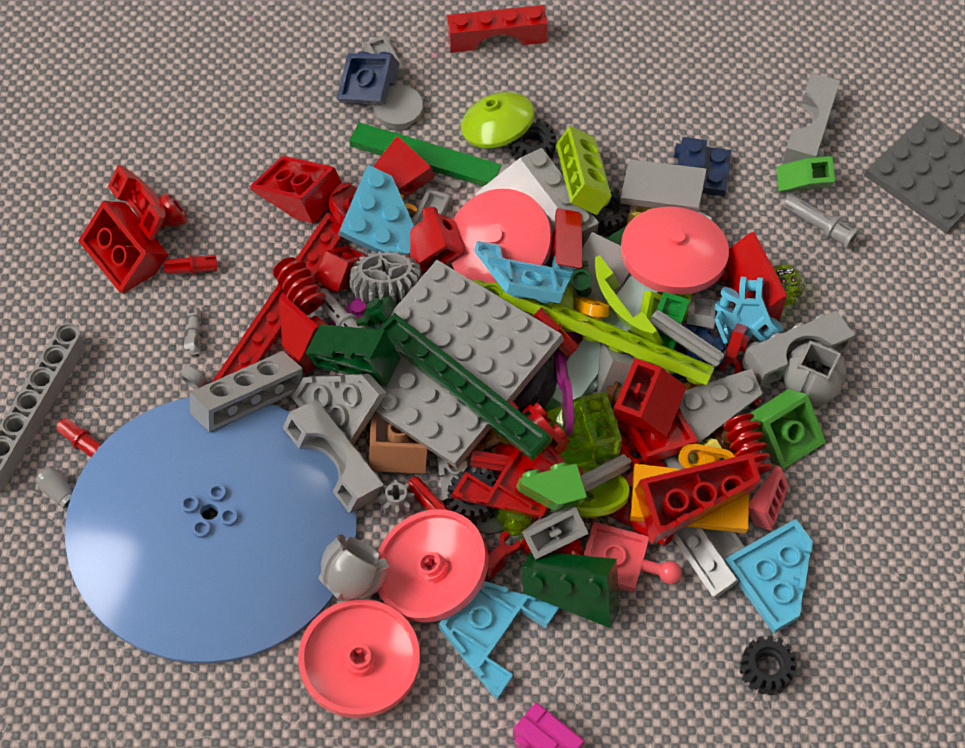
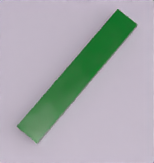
M361 122L358 123L349 141L350 147L382 156L392 141L399 136L431 167L432 171L480 186H485L498 176L501 164Z

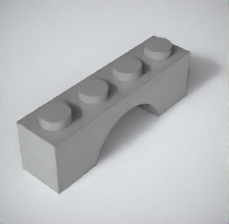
M814 73L810 74L801 108L805 109L812 116L814 123L804 128L792 129L783 164L806 158L822 157L824 148H821L820 144H826L830 132L826 125H832L836 113L832 106H838L842 94L841 91H837L840 80Z
M837 311L827 315L824 313L817 316L811 322L797 324L785 333L778 332L766 341L750 344L745 350L741 364L745 370L753 369L761 388L782 378L788 365L786 356L798 346L809 343L811 340L823 343L825 347H832L837 352L842 353L848 350L855 335Z
M314 400L289 412L283 429L299 449L320 451L335 463L338 469L339 480L333 493L350 514L374 501L384 484L381 482L378 474L373 472L365 462L362 454L353 447L344 431L339 429L334 423L328 411L317 400Z

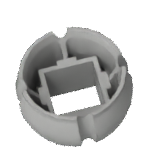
M811 340L809 343L798 346L789 354L787 358L788 365L783 373L785 389L808 394L812 406H821L832 401L840 394L847 378L846 365L841 357V353L832 347H825L823 343ZM805 360H814L831 368L828 376L803 366Z
M341 534L323 552L320 564L321 574L318 579L338 599L347 601L366 599L374 595L382 587L390 565L385 558L379 560L380 553L369 545L351 536L345 540V535Z

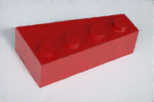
M752 453L640 479L635 492L651 544L752 492L761 481Z

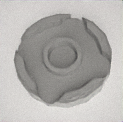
M403 85L389 86L385 105L373 104L376 119L381 121V124L386 128L394 130L411 127V124L415 121L417 123L423 114V101L419 93L411 87Z

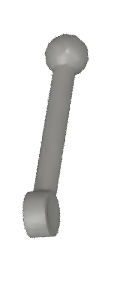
M437 177L431 180L450 186L453 191H459L461 188V183L458 180L451 182Z

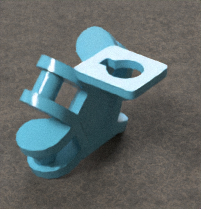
M741 277L739 294L731 288H722L721 300L715 303L714 308L718 311L715 323L724 344L729 343L737 323L748 326L745 335L750 336L749 341L752 335H754L760 342H763L775 333L784 330L775 318L770 317L762 298L764 278L758 277L757 280H747V277ZM756 291V299L746 298V292ZM731 302L736 303L734 310L730 307ZM766 324L767 327L762 329L761 327Z

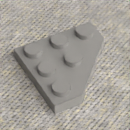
M370 374L309 376L302 379L292 399L299 407L317 400L328 411L331 419L339 429L344 431L347 439L354 446L385 397L386 392Z

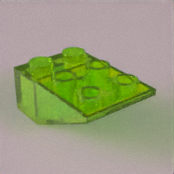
M607 392L574 399L572 436H567L570 440V443L567 445L569 448L560 456L568 465H580L619 456L622 438ZM561 405L546 413L552 420L549 425L553 427L557 424L564 432Z

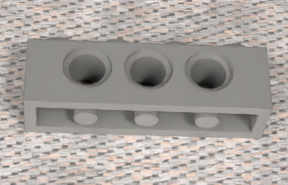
M284 351L279 352L189 392L190 414L205 429L211 432L295 393L302 381V367Z

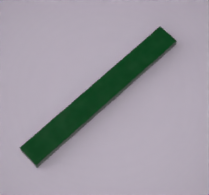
M396 313L378 329L385 330L396 351L531 461L553 441L548 433Z

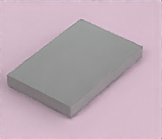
M629 159L620 204L650 208L681 207L699 213L706 169Z
M592 232L582 249V260L588 261L587 269L592 276V292L589 298H594L608 304L597 280L595 258L600 255L618 280L620 286L613 290L616 295L626 283L630 273L622 261L621 246ZM572 287L574 302V297L578 295L576 294V290Z

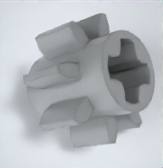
M394 480L389 486L383 485L384 495H380L378 498L379 504L384 505V514L390 512L395 514L396 518H399V515L405 511L411 512L409 503L415 502L414 494L408 493V483L402 485L397 480Z

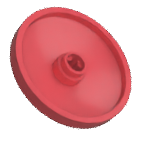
M494 189L483 192L465 203L453 219L465 253L451 261V264L455 271L470 280H481L484 283L497 282L474 252L476 240L500 245L502 257L505 259L545 266L550 257L553 244L550 221L541 206L523 192L512 189Z
M658 207L637 215L626 226L621 242L622 261L629 273L643 285L653 290L664 291L670 294H691L712 286L724 273L729 256L727 239L718 225L703 214L681 207Z
M427 510L406 518L389 532L379 547L378 552L380 555L378 559L385 558L390 567L387 571L386 580L378 590V593L386 605L392 607L410 621L434 622L456 614L474 599L487 575L489 558L483 536L469 519L449 510Z
M354 599L327 608L310 623L301 639L298 665L301 679L307 692L321 707L343 717L367 718L392 709L407 696L418 675L420 650L412 626L398 611L378 601Z

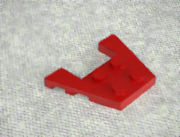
M510 401L509 403L518 410L516 404ZM551 444L533 461L516 448L493 487L465 472L451 497L541 519L547 507L519 492L516 485L519 479L523 478L522 474L531 470H539L540 473L550 471L551 466L563 463L565 460Z

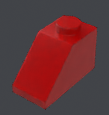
M348 245L325 251L315 279L323 284V288L330 292L347 289L350 287L349 274L354 262L359 261L360 257H368V255Z

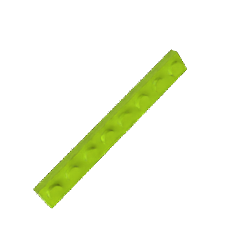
M503 291L502 299L520 310L532 314V316L543 307L558 325L560 323L563 325L561 328L564 331L577 332L590 342L599 341L609 345L608 347L615 352H626L633 355L634 358L658 365L669 374L677 373L685 376L693 384L707 385L714 371V366L554 302L542 303L537 299L527 297L515 298Z

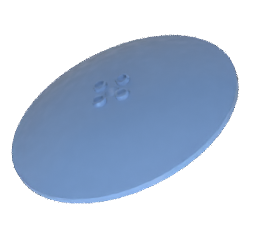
M190 397L175 400L142 413L123 425L97 449L87 462L74 487L67 510L65 525L67 559L75 585L84 602L97 619L121 640L141 651L171 661L191 664L232 662L258 655L288 641L306 628L330 603L334 594L318 579L321 574V558L326 547L338 535H345V540L349 536L356 538V510L349 514L333 493L339 480L338 469L335 463L320 451L299 449L285 432L283 426L289 415L288 411L269 404L209 432L190 414ZM211 508L218 512V515L212 520H206L202 517V513L206 509Z

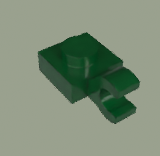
M391 295L382 299L375 298L366 305L363 316L357 319L356 325L358 327L365 325L367 329H379L380 323L388 320L397 303Z

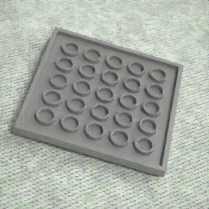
M438 260L434 262L389 316L390 318L396 313L507 402H513L564 341L561 333ZM399 354L401 359L387 387L380 385L386 392V395L374 413L458 468L491 427Z

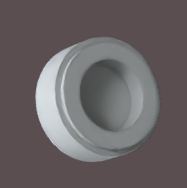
M185 365L179 373L180 378L194 389L205 386L207 383L206 378L190 366Z

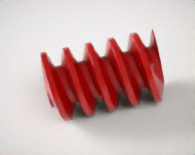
M288 257L275 265L272 274L277 279L279 286L282 287L283 293L306 315L317 310L325 302L326 295L320 293L321 287L316 284V279L311 276V271L306 268L305 261Z
M754 414L739 415L727 420L724 424V430L728 432L727 440L731 443L730 451L735 453L734 456L752 453L759 475L771 470L773 464L763 463V461L770 458V454L760 453L761 450L767 447V444L765 442H757L764 434L763 432H754L755 429L761 426L759 421L751 422Z

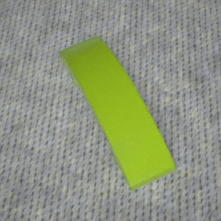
M598 255L595 258L597 280L605 299L616 317L633 334L661 345L663 341L658 331L643 311L632 317L613 290L618 288L620 284L606 262Z

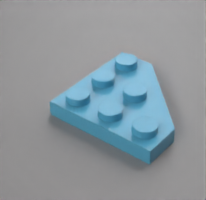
M367 165L338 235L376 253L378 251L381 253H387L388 251L396 253L399 251L401 255L409 254L410 257V230L414 225L393 177Z
M797 519L724 559L740 581L738 585L773 634L794 623L800 616L813 541Z

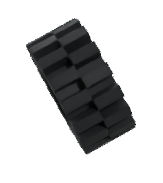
M536 119V123L532 122L530 128L521 137L510 143L511 155L515 156L514 160L517 161L519 158L540 148L545 151L549 158H553L556 148V132L554 133V128L552 126L548 128L549 123L546 121L541 124V119ZM528 139H536L543 144L531 147L523 142Z
M614 189V192H611L609 203L607 206L602 207L613 209L616 214L610 217L593 214L599 222L598 235L606 233L607 237L612 235V232L616 233L627 225L631 206L620 204L621 194L618 195V189Z
M472 468L467 469L470 475L490 487L494 486L496 479L494 476L491 478L490 472L485 471L483 474L481 468H476V472H472ZM462 471L457 473L459 478L453 477L451 479L452 486L448 485L447 489L451 510L471 520L474 525H477V520L480 519L482 523L487 522V516L492 519L495 516L494 510L498 512L499 509L480 504L469 505L463 500L451 497L464 476Z
M768 635L767 640H764L763 636L758 637L756 642L753 639L748 647L746 646L740 661V674H744L742 678L744 683L749 681V688L751 690L755 687L759 688L758 693L762 695L764 690L768 691V695H773L776 690L778 693L782 692L784 687L787 688L790 685L797 668V662H794L796 654L795 652L790 653L791 646L787 644L784 647L782 645L783 639L778 638V641L775 642L773 641L774 636ZM762 656H771L778 661L779 671L774 675H766L758 669L757 660Z

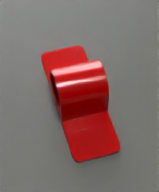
M557 208L555 211V229L550 257L554 258V255H556L557 265L576 269L582 268L581 214L579 212Z

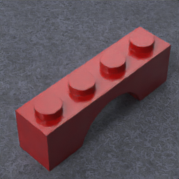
M544 5L447 15V36L450 53L474 51L483 40L496 35L513 36L522 45L547 43L548 21Z

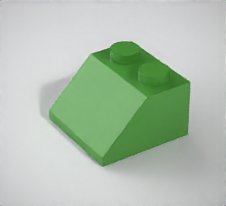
M788 389L749 413L754 414L751 422L759 421L761 424L754 432H763L764 434L757 442H765L767 444V447L763 450L770 454L771 460L781 467L782 470L826 443L808 394Z

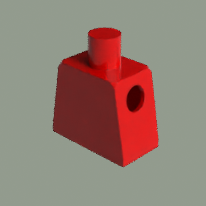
M399 136L392 141L373 166L393 177L399 193L404 196L402 199L435 177L431 167Z
M436 207L424 208L422 210L423 220L410 230V258L416 259V263L420 264L422 273H426L436 260L447 265L465 253L455 221L452 218L439 214Z

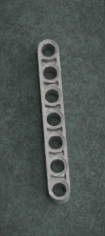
M73 323L62 324L56 329L0 424V454L8 451L7 454L0 456V492L6 487L85 349L81 332L77 325ZM22 428L20 431L14 432L16 429Z

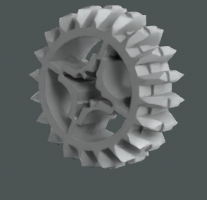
M378 251V254L368 253V257H360L359 261L354 262L349 274L352 293L355 294L357 299H361L362 303H368L375 298L382 299L390 295L396 303H400L422 277L420 264L416 263V259L410 258L409 254L401 255L399 251L396 253H390V251L387 253Z

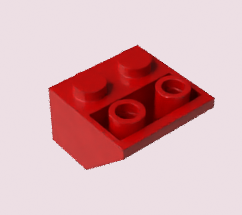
M634 358L614 406L613 419L667 439L687 387L662 367Z

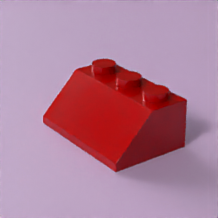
M103 201L78 242L119 293H125L154 276L169 254L156 238L153 241L146 237L139 228L141 220L127 203Z
M754 231L729 248L727 265L719 280L721 282L724 281L726 287L735 290L739 294L741 277H747V280H757L758 277L764 278L762 298L770 317L780 322L787 294ZM747 291L746 298L756 299V291ZM765 324L761 328L765 329L767 325Z

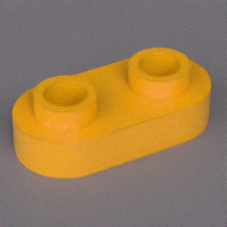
M574 297L573 308L578 310V312L602 321L603 317H609L610 305L594 298Z
M688 444L679 453V463L685 469L715 462L718 458L724 460L735 456L726 449L700 444ZM691 453L696 455L694 463L689 462V455Z

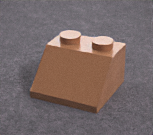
M374 413L371 417L369 467L372 471L425 474L427 448Z

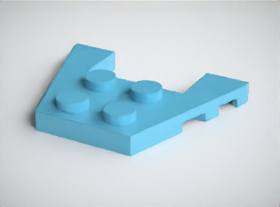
M476 240L474 247L476 255L505 293L515 298L527 297L537 299L542 303H560L570 283V277L576 269L557 265L556 255H554L552 267L505 259L502 257L501 247L498 244Z
M484 581L474 599L456 614L442 619L438 628L490 694L498 700L511 681L513 674L488 658L519 613L524 614L546 629L559 608L529 595L510 591L507 587Z

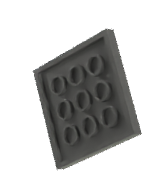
M927 112L866 170L864 176L938 229L948 234L965 217V137Z

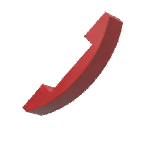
M117 165L108 188L118 200L127 201L141 219L139 228L149 240L154 241L165 218L164 206L159 197L144 181L124 166Z

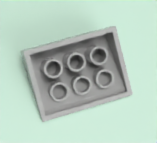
M542 148L519 158L474 194L475 197L483 192L494 189L517 190L527 194L541 206L550 221L552 234L555 229V211L557 208L576 211L581 214L582 247L592 232L597 234L599 222L591 212L570 203L564 176ZM549 257L546 265L553 261L552 257Z

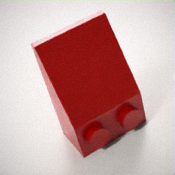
M281 156L249 187L251 191L294 219L313 224L329 208L330 194L342 182L333 166Z

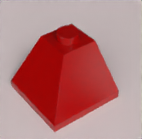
M283 294L279 298L282 346L286 354L301 366L302 372L307 375L316 367L306 354V351L319 326Z

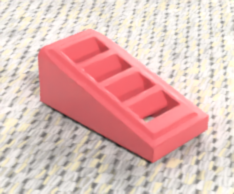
M779 466L773 469L749 502L748 512L754 525L767 530H772L789 487L783 470Z

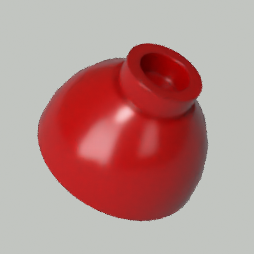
M164 193L159 198L165 209V218L160 227H178L187 223L188 215L181 204L171 194Z

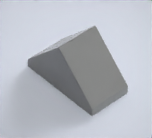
M600 342L597 395L604 397L608 385L613 386L615 381L621 382V386L624 385L634 357L626 352H615L608 347L609 345Z
M574 506L545 514L541 519L524 530L522 534L536 560L588 534V531Z

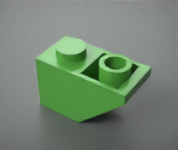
M832 156L806 158L776 167L778 192L830 188L835 182Z
M567 462L553 465L550 467V471L542 473L539 470L528 471L522 474L523 478H520L516 485L519 492L553 511L580 505L587 498L577 464L568 466Z

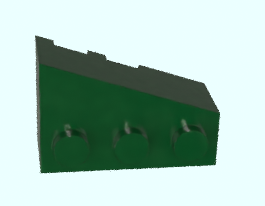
M320 324L306 351V354L316 367L344 375L370 374L379 385L386 387L401 359L385 330Z
M532 552L529 554L521 567L524 594L611 628L619 612L617 559L550 552L535 560Z

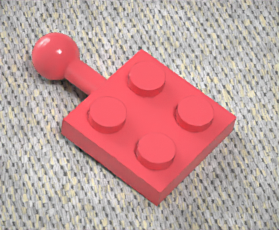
M593 522L584 556L617 559L618 589L635 593L640 571L659 575L660 579L666 584H675L682 577V569L674 561L659 564L644 559L649 542L648 536Z

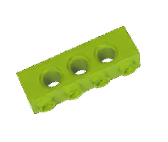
M569 125L556 144L571 204L597 215L602 207L607 206L611 198L597 142L594 136Z

